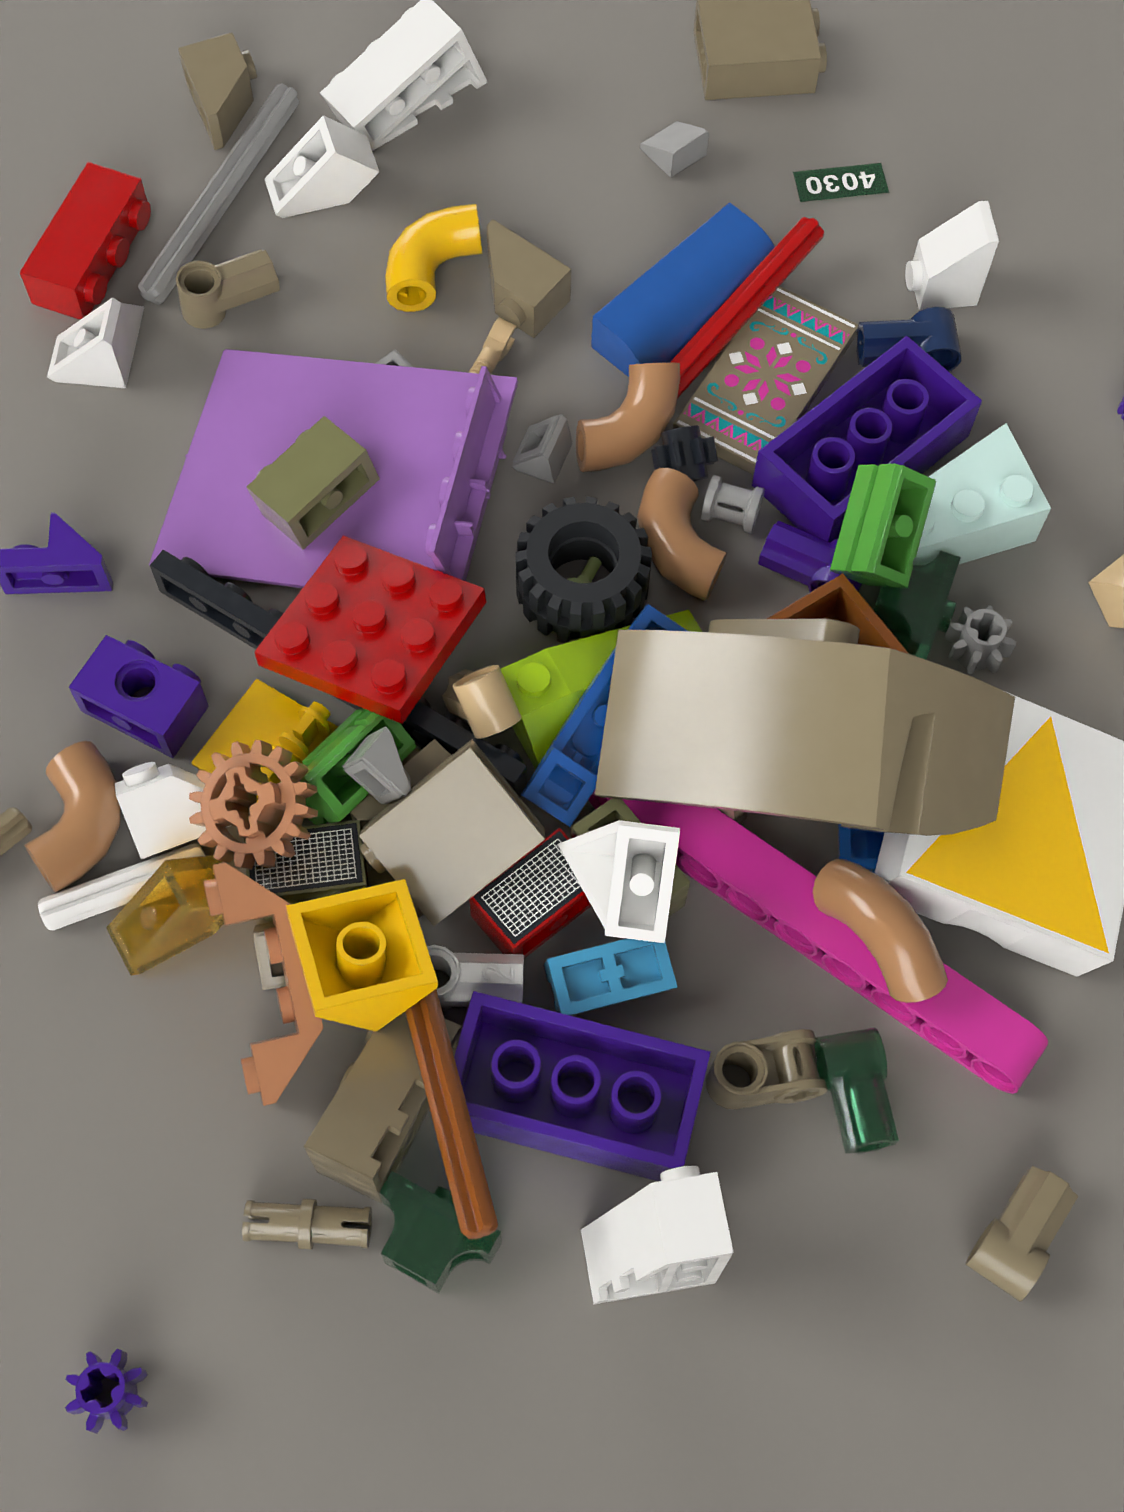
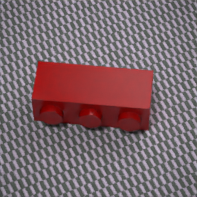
M87 162L20 270L21 278L33 305L81 320L91 313L95 305L103 301L107 291V284L117 267L124 265L131 243L139 230L142 231L146 228L150 219L151 206L147 201L141 178Z

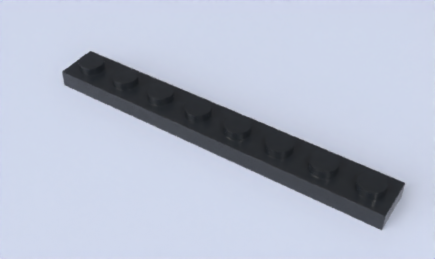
M162 550L150 564L161 593L254 649H257L283 615L279 610L271 608L269 611H266L254 604L249 595L237 585L229 582L222 585L210 578L207 571L189 557H183L180 560L167 551ZM423 696L420 698L404 723L401 724L415 741L417 747L423 749L435 739L452 755L473 739L519 797L522 796L527 786V765L524 764L523 759L517 752L506 745L496 744L493 746L481 738H475L470 725L466 721L456 716H450L448 719L431 709L430 704ZM339 699L356 710L361 709L357 705Z

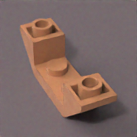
M226 862L213 865L215 879L203 881L210 915L222 914L225 926L272 916L274 927L264 929L266 947L270 964L282 963L286 981L285 987L276 988L278 1004L283 1024L294 1022L296 1033L249 1043L252 1056L241 1059L248 1095L260 1092L261 1102L265 1106L277 1102L323 1030V1023L321 1018L315 1017L286 912V905H290V903Z

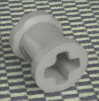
M713 475L704 500L701 520L710 522L713 518L741 525L744 532L752 534L759 517L765 489L756 487L753 491L723 483L722 477Z

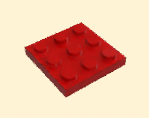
M342 536L254 651L258 666L403 724L487 603L485 588Z

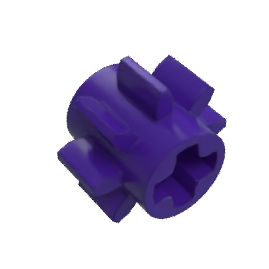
M120 1349L115 1350L109 1363L103 1362L98 1355L91 1351L86 1353L88 1367L80 1376L75 1374L66 1376L65 1380L71 1385L76 1386L75 1394L77 1398L65 1407L66 1411L71 1414H81L85 1411L90 1412L86 1421V1430L96 1434L102 1428L105 1419H111L112 1424L117 1429L122 1431L128 1429V1421L125 1415L133 1406L141 1408L147 1407L148 1404L144 1398L137 1395L136 1385L147 1377L146 1370L133 1368L128 1372L124 1371L127 1363V1353ZM105 1377L120 1383L119 1386L111 1391L113 1402L110 1405L95 1400V1397L103 1391L101 1380Z

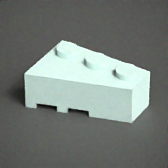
M1007 423L929 476L935 479L936 486L917 555L913 560L914 566L910 579L1036 541L1051 507Z

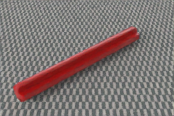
M801 218L670 362L680 363V384L677 399L823 239L824 230L819 226V222L815 218Z

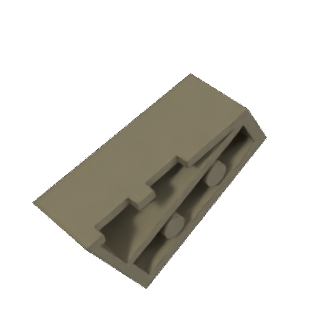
M406 1012L400 1014L377 1032L367 1031L365 1038L367 1044L356 1062H352L346 1070L338 1091L304 1145L317 1173L380 1203L383 1202L430 1109ZM444 1018L453 1054L455 1055L461 1035V1026Z

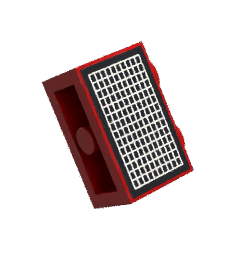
M558 828L546 837L544 841L469 899L471 917L502 954H523L525 959L592 906L557 845L569 840V837L561 828Z

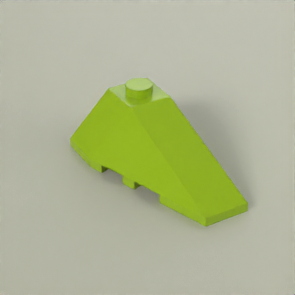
M689 609L666 615L687 631L702 632ZM630 626L546 648L500 669L522 717L512 728L535 770L576 704L616 647L618 630H628Z

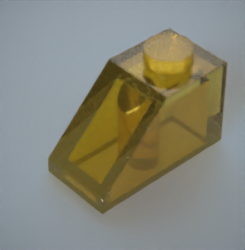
M214 855L165 860L106 927L131 976L139 975L214 935L224 924L223 915H210L203 881L215 879L213 865L223 863V861L215 859Z

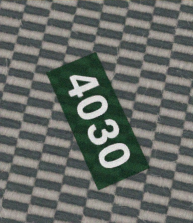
M881 163L793 172L800 202L889 193Z

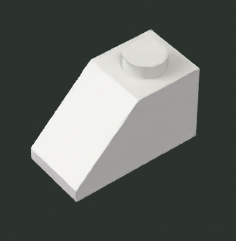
M323 115L266 176L265 182L275 215L286 218L350 203L379 173V169L366 135Z
M978 201L918 240L913 261H908L906 264L905 279L908 291L915 292L919 311L931 307L956 308L977 306L999 243L988 201Z
M148 762L125 771L122 774L124 780L114 783L117 800L141 859L195 840L206 830V827L191 824L189 817L201 811V804L190 800L189 793L203 792L205 784L195 774L172 764H166L157 768L155 762Z

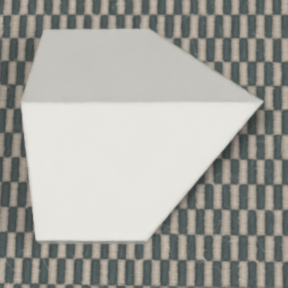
M111 298L59 334L56 338L47 378L59 383L126 388L144 306L121 303Z
M618 820L557 844L605 929V936L665 943L680 828Z

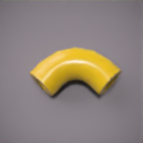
M477 204L452 206L427 213L403 230L389 250L386 268V296L391 306L404 312L424 310L432 305L436 299L435 271L440 264L456 257L483 254Z

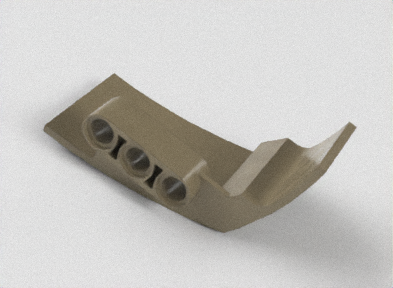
M718 619L710 621L708 632L618 630L595 795L601 798L689 805L841 824V827L924 836L955 834L984 826L997 819L1015 697L977 678L892 648L858 644L860 629L850 623L838 620Z

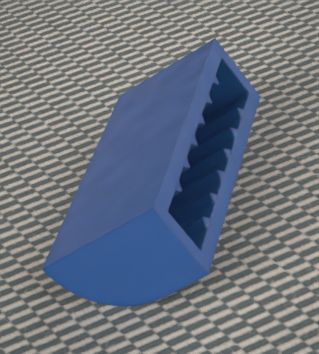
M729 202L593 315L591 347L628 377L629 365L670 363L775 248L773 242L754 220Z

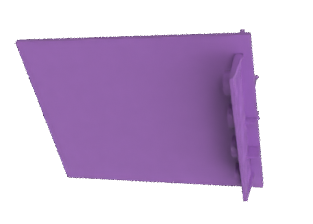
M225 349L222 353L188 454L185 455L186 459L149 566L159 553L165 550L180 560L183 557L193 559L207 571L210 577L303 588L341 537L346 536L466 581L487 502L491 496L490 491L499 459H506L507 457L502 447L507 433L508 417L518 385L517 378L490 375L487 366H481L480 373L478 374ZM325 416L367 450L380 480L311 544L302 550L262 515L246 486L256 478L265 466L272 464L295 443L297 437L302 432L310 429Z

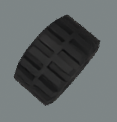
M586 496V503H576L575 497L563 499L562 507L557 508L553 503L543 507L542 518L533 515L526 523V532H521L519 535L517 552H515L516 595L518 603L523 604V614L529 623L537 620V630L545 636H548L552 631L556 632L558 642L568 643L570 638L582 639L632 625L633 617L637 618L644 609L645 600L648 597L652 563L651 547H647L648 536L644 528L636 529L637 519L630 512L620 515L619 505L609 501L606 506H601L597 504L598 498ZM591 557H596L610 574L596 582L577 583L565 579L555 570L570 561L589 560Z

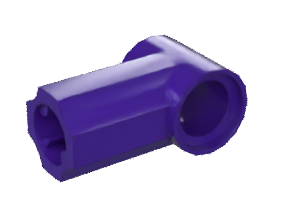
M778 520L766 538L758 564L807 585L809 592H812L839 576V574L830 570L838 538L830 543ZM847 578L859 592L862 583Z

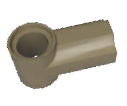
M261 249L218 265H213L206 261L189 262L180 268L176 276L183 319L189 325L201 329L212 328L221 323L225 318L226 310L280 291L279 279L273 262L266 250L262 251Z
M1035 1166L1030 1167L1018 1183L998 1219L994 1218L976 1242L965 1265L1021 1302L1031 1291L1050 1258V1254L1046 1251L1077 1200L1078 1195L1072 1191L1069 1183L1051 1171H1044Z

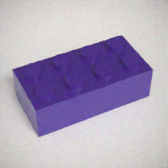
M905 336L761 448L757 455L752 486L754 488H764V497L798 529L831 543L832 540L839 538L858 465L875 464L879 466L880 464H899L923 474L970 435L982 400L908 336Z
M473 991L454 1058L474 1133L651 1180L661 1181L660 1174L662 1172L685 1165L711 1052Z

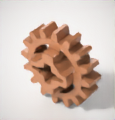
M255 740L251 749L246 744L238 741L233 742L231 758L215 752L211 757L216 769L212 773L202 770L197 772L196 776L205 784L203 792L189 793L190 800L201 804V811L189 817L191 824L206 827V830L197 841L203 846L211 848L217 846L214 853L215 859L228 863L234 859L235 867L251 870L256 860L259 866L272 868L275 867V852L289 858L295 855L294 847L290 842L294 837L309 839L311 834L301 825L304 818L317 817L318 810L306 806L305 798L317 793V787L309 783L300 782L309 769L305 764L297 761L290 763L292 752L277 746L272 751L271 744L261 740ZM260 767H267L278 776L281 783L269 782L267 774L262 773ZM230 825L237 827L239 837L245 838L246 843L235 839L226 827Z

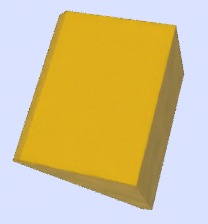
M405 879L286 905L287 916L315 1017L377 1032L438 988L437 976Z

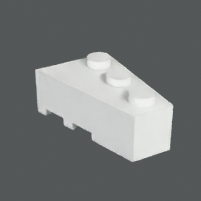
M420 0L414 7L405 11L401 19L379 39L373 41L365 52L343 72L338 73L320 93L336 118L343 125L368 137L373 151L417 125L418 122L415 116L434 105H437L442 110L453 103L452 94L469 84L478 89L488 83L462 29L433 0Z
M683 1166L666 1170L660 1174L661 1181L647 1185L581 1229L593 1305L716 1283L734 1253L717 1172L700 1175L698 1166Z

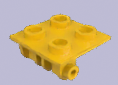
M256 678L192 760L191 764L199 770L212 773L216 769L211 757L213 753L218 752L231 758L233 742L238 741L246 744L251 749L255 740L271 744L272 751L277 746L292 752L290 763L294 761L302 763L338 726L328 721L331 713L322 704L313 701L309 707L303 706ZM260 767L261 772L267 774L269 782L275 784L281 782L272 770L267 767Z

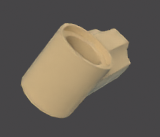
M499 665L488 666L475 672L464 669L449 677L448 688L442 695L444 703L450 713L468 720L475 738H485L513 726L522 718Z

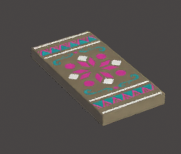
M779 286L732 338L673 423V429L699 425L701 438L714 436L717 456L754 475L758 451L805 414L856 337L858 324Z

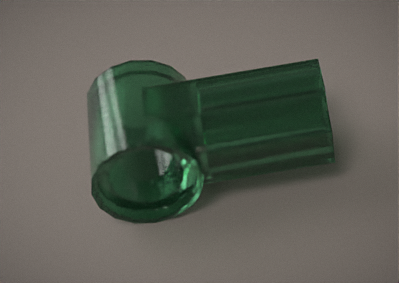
M873 1027L816 1037L814 1053L819 1078L826 1081L827 1089L831 1092L845 1154L868 1153L895 1145L899 1138L884 1080L887 1078V1060L878 1030Z

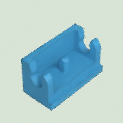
M627 938L548 958L543 965L547 981L552 986L556 1012L570 1016L677 988L666 942L658 943Z

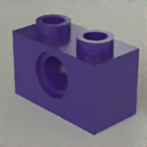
M105 635L69 686L81 712L171 758L175 757L209 707L201 686V679L193 671L176 663L169 667L156 660L154 655L143 645L132 640H127L124 644L108 635ZM145 687L153 688V690L144 697H132L134 693L139 689Z

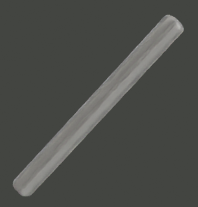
M283 83L275 86L140 281L138 288L141 291V296L146 301L160 305L166 300L176 285L177 272L196 256L298 106V92L293 87L288 88Z

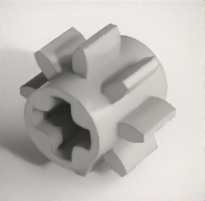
M988 605L986 609H979L974 612L966 606L963 608L958 619L959 623H950L945 634V639L955 643L948 658L950 661L958 660L962 666L967 668L968 674L971 675L975 670L988 668L992 673H996L1003 661L1002 657H1010L1016 646L1015 640L1005 637L1013 622L1011 619L1004 620L1001 615L993 611V606Z

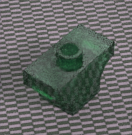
M940 550L938 556L933 561L924 565L913 566L908 588L881 587L874 612L909 654L926 660L937 630L944 633L947 632L957 602L947 598L961 557Z
M391 1171L379 1192L383 1205L388 1207L394 1214L393 1231L380 1253L384 1263L438 1294L449 1274L457 1266L468 1261H483L490 1264L502 1243L501 1231L498 1229L494 1233L478 1239H468L460 1231L451 1191L446 1188L437 1186L433 1194Z

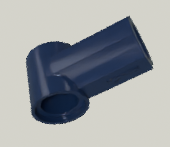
M945 307L926 308L916 313L911 320L859 322L856 352L858 365H861L862 368L867 367L905 336L914 341L948 372L955 369L961 362V350L953 312Z

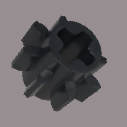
M699 425L675 428L661 433L663 445L654 447L655 449L651 450L655 470L671 468L687 475L693 482L708 478L706 465H711L718 461L714 436L701 438Z

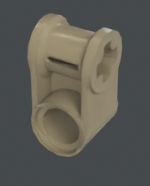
M808 1029L791 1030L766 1038L733 1042L725 1045L717 1053L706 1077V1089L710 1098L723 1108L738 1110L771 1103H796L825 1094L828 1091L826 1081L818 1077L811 1048L816 1042L814 1031ZM728 1065H737L743 1068L749 1075L750 1085L746 1087L731 1085L725 1079L722 1068Z

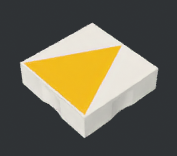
M1013 695L1015 702L996 821L978 828L949 835L924 836L885 832L875 874L885 879L911 904L917 914L942 924L962 926L977 931L994 940L1005 949L1077 977L1113 962L1124 907V741Z

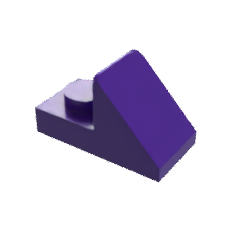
M54 512L50 514L48 547L39 548L34 545L21 544L9 549H0V585L5 594L103 592L113 590V581L102 555Z

